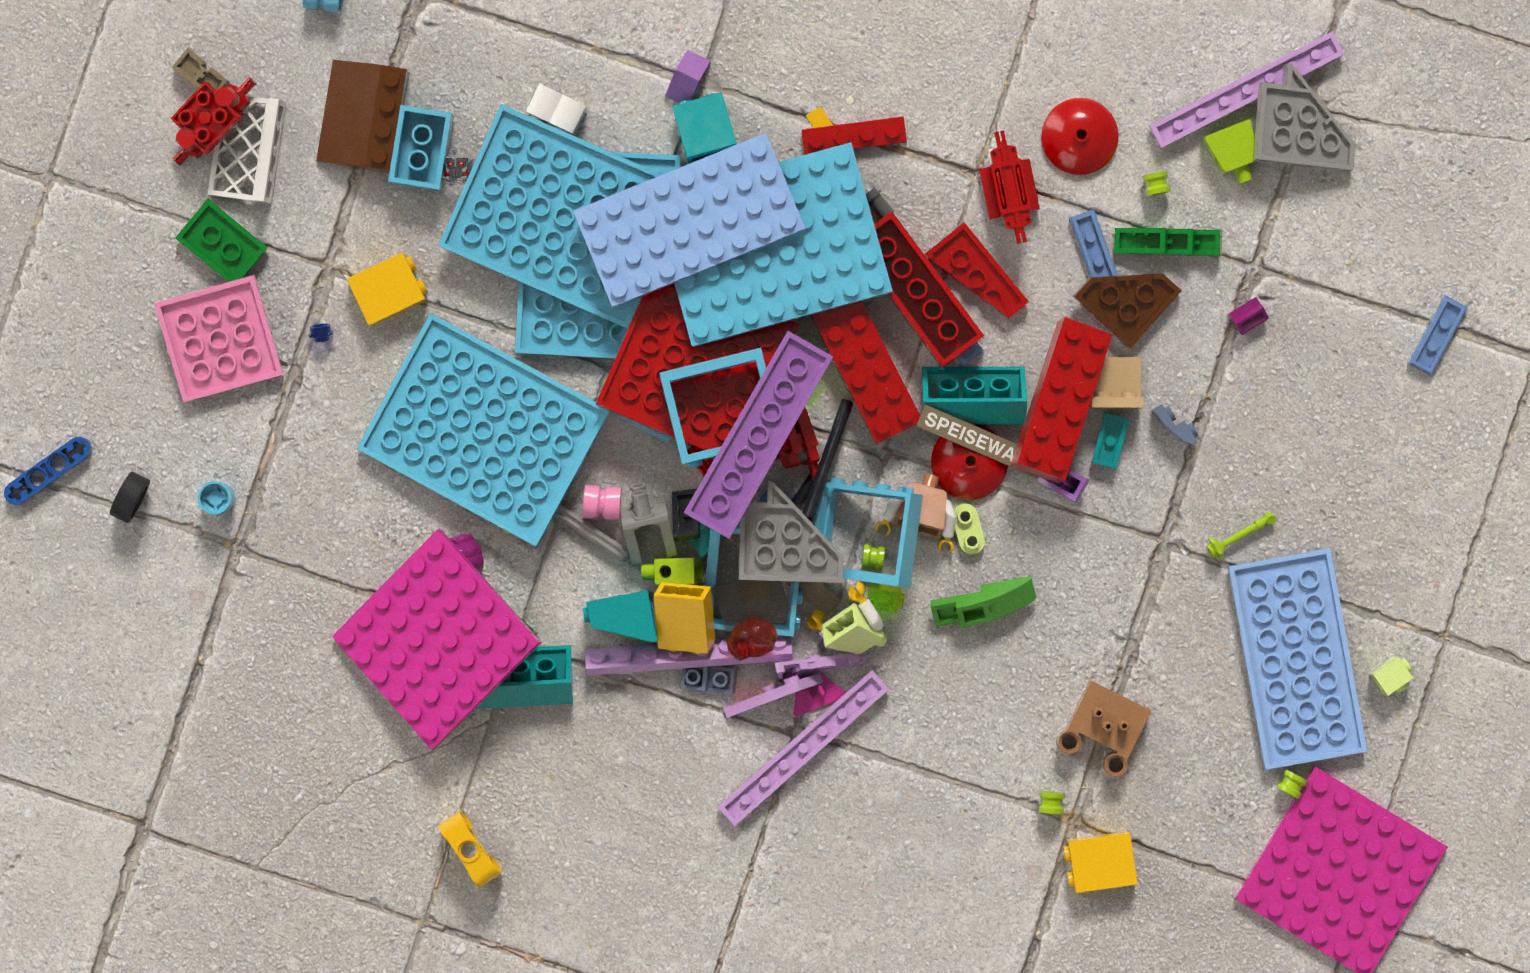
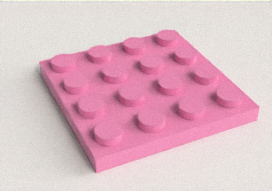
M255 275L154 303L183 402L284 374Z

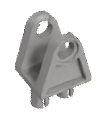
M641 482L631 485V498L633 499L634 508L620 511L632 567L642 564L635 530H639V527L645 525H660L667 558L678 557L666 501L650 504L646 483Z

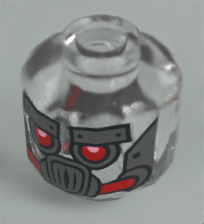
M465 149L452 150V155L446 156L443 178L446 182L450 183V187L465 186L476 158L468 155V150Z

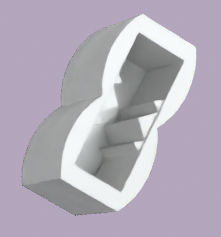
M539 84L526 112L532 118L548 123L574 136L587 107Z

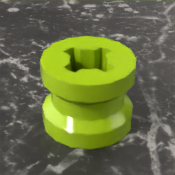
M1167 171L1142 176L1143 181L1147 185L1146 197L1171 192V188L1166 181L1168 178Z
M864 544L861 569L867 570L871 567L875 568L876 571H882L885 546L874 548L870 544Z
M1286 769L1283 773V781L1279 782L1276 788L1300 799V791L1303 787L1307 786L1309 781Z
M1040 791L1039 797L1042 799V803L1039 806L1038 812L1064 814L1062 801L1065 799V793Z

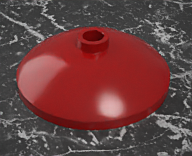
M1073 98L1058 104L1046 117L1041 132L1042 147L1049 161L1061 171L1073 175H1087L1103 168L1112 159L1117 149L1119 138L1116 121L1109 110L1102 104L1087 98ZM1083 130L1086 133V137L1079 139L1077 131Z
M972 424L976 427H979L983 430H986L990 433L997 435L993 430L986 426H983L981 424ZM941 436L936 441L931 455L932 473L939 478L938 485L949 495L963 500H976L993 493L1003 482L1008 469L1006 464ZM968 456H972L975 458V464L973 466H968L966 464V458Z

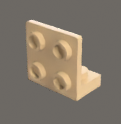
M1105 357L1089 409L1143 408V397H1141V358Z

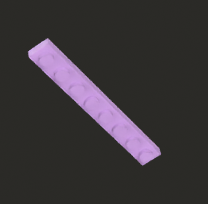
M1332 31L1149 125V128L1161 149L1257 100L1259 83L1283 84L1285 64H1293L1300 75L1304 76L1343 56L1344 52Z
M780 635L716 639L710 651L703 654L658 649V644L585 649L587 676L793 660L791 636Z
M871 670L717 807L736 826L885 694L889 688Z

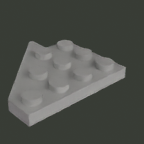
M1288 63L1284 65L1283 84L1259 83L1253 160L1341 171L1354 170V142L1293 64Z
M768 480L767 502L751 501L740 520L739 580L843 583L844 556L772 480Z

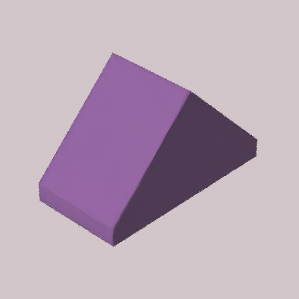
M687 50L674 72L665 97L678 103L685 100L691 101L711 61Z
M1070 469L1066 480L1059 484L1041 477L1037 479V482L1076 503L1090 481Z

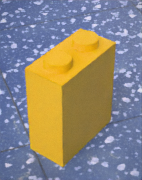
M402 252L347 278L370 327L427 301L425 294L428 293V290L422 279L417 281L413 272L417 270V267L411 256L406 257Z
M661 582L654 594L658 649H667L672 652L688 651L695 654L708 653L715 642L711 587Z
M1128 831L1067 840L1068 846L1063 847L1065 862H1070L1071 872H1067L1069 888L1074 887L1076 893L1138 884L1131 835Z

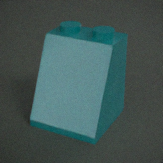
M722 92L710 93L702 98L691 101L685 100L672 106L688 164L737 145Z
M649 590L587 601V607L582 608L585 623L590 622L591 628L649 642L658 641Z

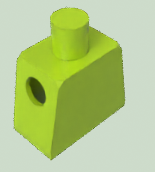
M1250 119L1202 138L1204 146L1222 175L1234 171L1239 185L1253 179L1248 165L1257 161L1253 160L1255 138Z
M703 558L654 559V564H642V580H655V585H660L661 582L677 584L703 583ZM668 567L671 568V575H670V576H668V574H667V568H668Z

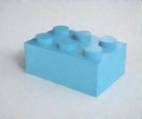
M400 105L388 179L390 184L442 192L444 165H446L445 159L448 157L454 120L452 113Z

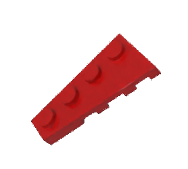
M965 222L924 254L928 259L1008 319L1029 303L1027 298Z

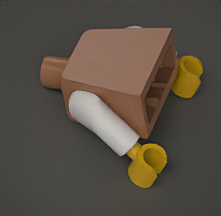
M925 474L922 484L912 482L909 487L914 488V494L923 495L918 533L940 539L937 543L939 552L944 542L949 543L948 552L951 553L954 547L950 539L954 536L956 514L952 503L946 499L947 492L937 489L939 478L932 474ZM889 500L882 516L884 520L877 524L876 532H878L880 525H886L888 527L886 536H888L892 531L891 522H894V527L902 529L904 500Z

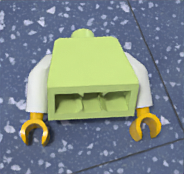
M858 581L856 585L857 590L851 585L848 591L849 598L853 601H858L859 605L853 603L824 624L822 622L825 615L822 611L815 609L813 614L809 615L807 626L810 629H818L820 631L819 635L824 639L826 648L862 654L874 645L879 647L885 645L887 634L883 632V621L871 601L864 597L866 586L863 582Z

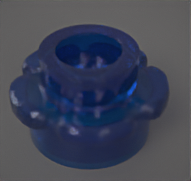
M329 323L315 324L310 326L311 334H308L309 338H314V342H325L330 340L329 336L333 335V330H331Z

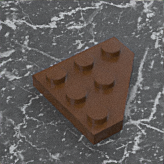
M1163 273L1089 277L1072 297L1128 348H1132L1182 290Z

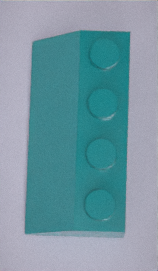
M1025 366L945 367L943 369L941 367H922V411L924 406L928 405L969 424H1024L1027 416Z
M571 645L537 647L476 709L573 704Z

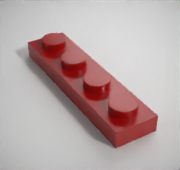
M904 116L801 130L805 155L850 142L852 143L853 150L907 143Z

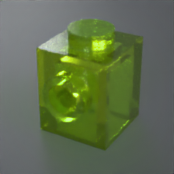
M870 582L867 599L871 601L876 610L897 613V608H903L905 594L900 593L901 588Z

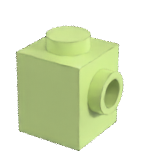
M1394 656L1371 672L1370 676L1382 693L1389 696L1394 691L1399 694L1410 686L1408 682L1413 679L1410 674L1413 669L1405 658L1400 660L1399 657Z

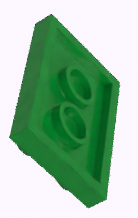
M210 199L203 203L175 237L228 282L244 278L268 250L267 246Z

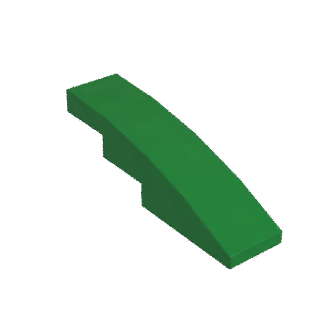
M1115 228L1114 254L1222 256V230Z

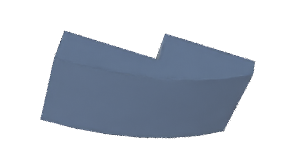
M1161 404L1151 410L1162 426L1177 439L1190 446L1198 443L1196 440L1198 433L1191 423L1186 424L1185 421L1175 425L1173 421L1176 420V417L1168 406L1164 408Z
M721 666L682 668L680 689L735 694L738 668Z

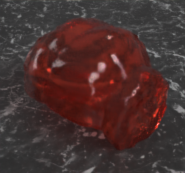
M749 617L733 628L732 634L726 641L727 649L739 661L745 660L748 657H761L774 650L777 632L773 624L768 620Z

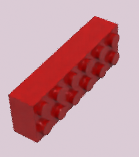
M890 212L874 224L893 291L887 295L943 369L983 340L984 334L895 214Z
M860 301L810 315L829 354L833 356L832 360L875 444L877 445L916 425L920 414L863 302Z
M1066 317L1057 322L1010 465L1011 467L1058 484L1066 480L1113 334Z

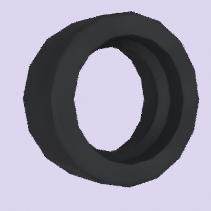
M133 471L130 472L113 501L110 515L125 523H129L146 495L150 480Z

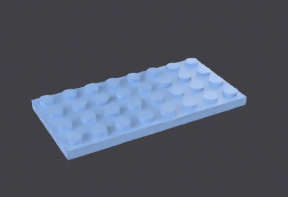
M766 133L573 211L612 308L805 230L803 221Z
M1327 548L1228 566L1264 769L1268 770L1367 752L1331 549Z

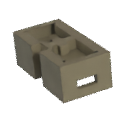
M189 48L185 50L172 66L175 71L197 89L205 81L209 82L216 90L220 87H227L230 83L212 67L209 70L205 69L204 66L207 63Z

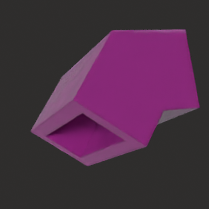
M1257 297L1227 314L1241 335L1246 334L1269 319Z

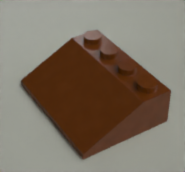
M333 60L316 161L390 173L400 105H404L409 71L404 68Z

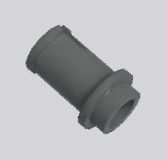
M874 187L866 193L868 204L881 220L890 212H894V209L880 194L882 191Z

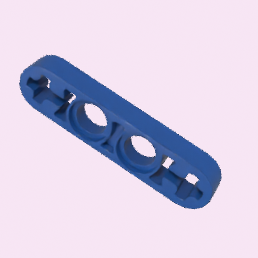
M75 437L17 477L5 487L4 497L6 501L13 505H21L91 455L92 445L90 441L83 437ZM76 442L79 444L85 443L86 447L83 448L85 453L83 455L76 453L71 456L75 460L71 463L69 456L63 451L67 449L68 453H71L76 449ZM56 456H61L65 459L66 465L63 470L56 471L52 467V460ZM35 471H40L44 474L45 480L39 486L31 482V475ZM25 479L26 484L33 491L29 493L28 489L20 493L22 497L20 500L18 498H11L10 495L13 494L12 488H22L25 484L21 481Z

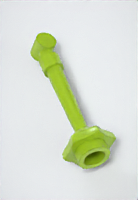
M1265 512L1263 518L1255 520L1253 524L1222 542L1213 537L1208 538L1209 544L1206 545V548L1213 559L1218 557L1222 561L1224 559L1225 547L1256 530L1266 527L1267 524H1275L1277 518L1272 512Z

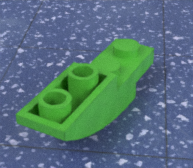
M1032 576L983 584L981 585L980 592L930 600V607L936 627L960 622L961 628L990 622L1013 613L1036 600L1037 596Z

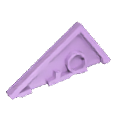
M865 652L862 654L849 653L825 657L812 655L805 659L777 662L775 667L779 683L784 682L783 680L796 675L799 678L864 664L867 663Z
M818 673L799 679L798 675L783 680L785 685L778 687L777 683L762 688L764 693L723 708L726 718L823 683L821 675Z

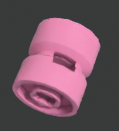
M585 485L583 518L598 519L602 515L605 520L619 521L622 488L606 487L603 491L600 486Z

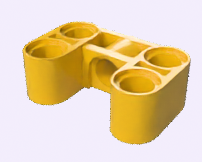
M462 810L438 825L441 834L452 846L466 867L469 876L479 889L502 874L503 871L491 853L487 854L473 833L474 827ZM466 843L473 844L476 847L475 856H466L463 853V845Z

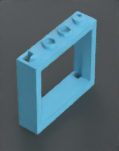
M761 348L659 373L682 466L688 465V469L704 465L703 460L711 458L714 460L721 447L688 455L670 383L756 362L759 377L761 378L766 370Z
M831 478V483L826 482L814 521L816 528L830 542L838 492L905 501L895 575L843 568V579L910 588L923 495L914 494V488L899 486L898 491H892L891 485L876 483L875 488H868V482L853 481L852 485H845L846 480Z
M740 525L736 526L732 534H740ZM710 529L705 586L711 587L712 605H714L720 534ZM791 581L787 624L714 617V629L794 637V630H799L801 615L796 614L797 604L802 605L803 589H798L799 582Z

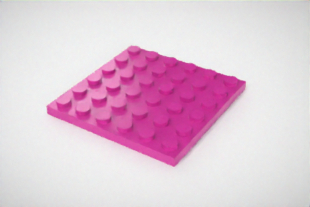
M437 529L332 636L431 750H435L542 643L441 529Z
M1314 766L1306 778L1309 781L1307 786L1303 787L1300 791V799L1294 798L1234 899L1356 973H1372L1448 847Z

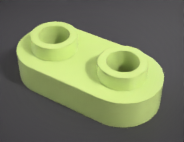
M960 504L954 508L956 514L955 532L958 543L965 553L976 554L983 549L985 544L978 513L972 505ZM964 511L970 514V519L966 522L960 518V514ZM970 536H974L977 539L975 546L968 545L967 539Z

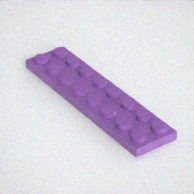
M787 331L685 509L684 514L730 539L833 358L832 355Z

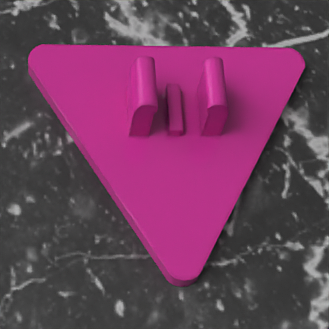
M820 673L823 683L796 692L793 714L797 717L832 703L846 692Z

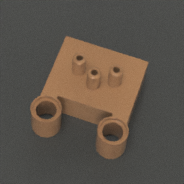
M1089 680L1065 730L1057 736V746L1067 754L1077 752L1081 746V738L1079 736V733L1114 749L1116 751L1106 755L1102 764L1106 773L1119 777L1127 771V760L1152 710ZM1066 735H1073L1075 737L1076 743L1071 749H1066L1062 745V739ZM1117 757L1121 760L1122 766L1120 770L1112 772L1108 764L1112 758Z

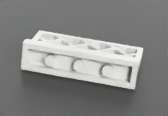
M248 96L251 103L242 112L248 114L253 124L244 131L237 124L235 128L239 135L230 142L224 137L214 148L207 195L271 204L286 102L274 98L267 99ZM258 103L266 104L264 115L256 120L250 109ZM257 127L261 132V140L252 145L246 135ZM243 138L250 149L241 156H238L231 146ZM229 149L236 160L224 168L220 162V157L222 153ZM253 152L258 159L257 166L249 171L242 160ZM239 163L246 174L235 182L228 171ZM225 174L232 185L225 191H216L217 180ZM248 178L254 184L252 195L243 194L238 187ZM235 189L238 193H231V191Z

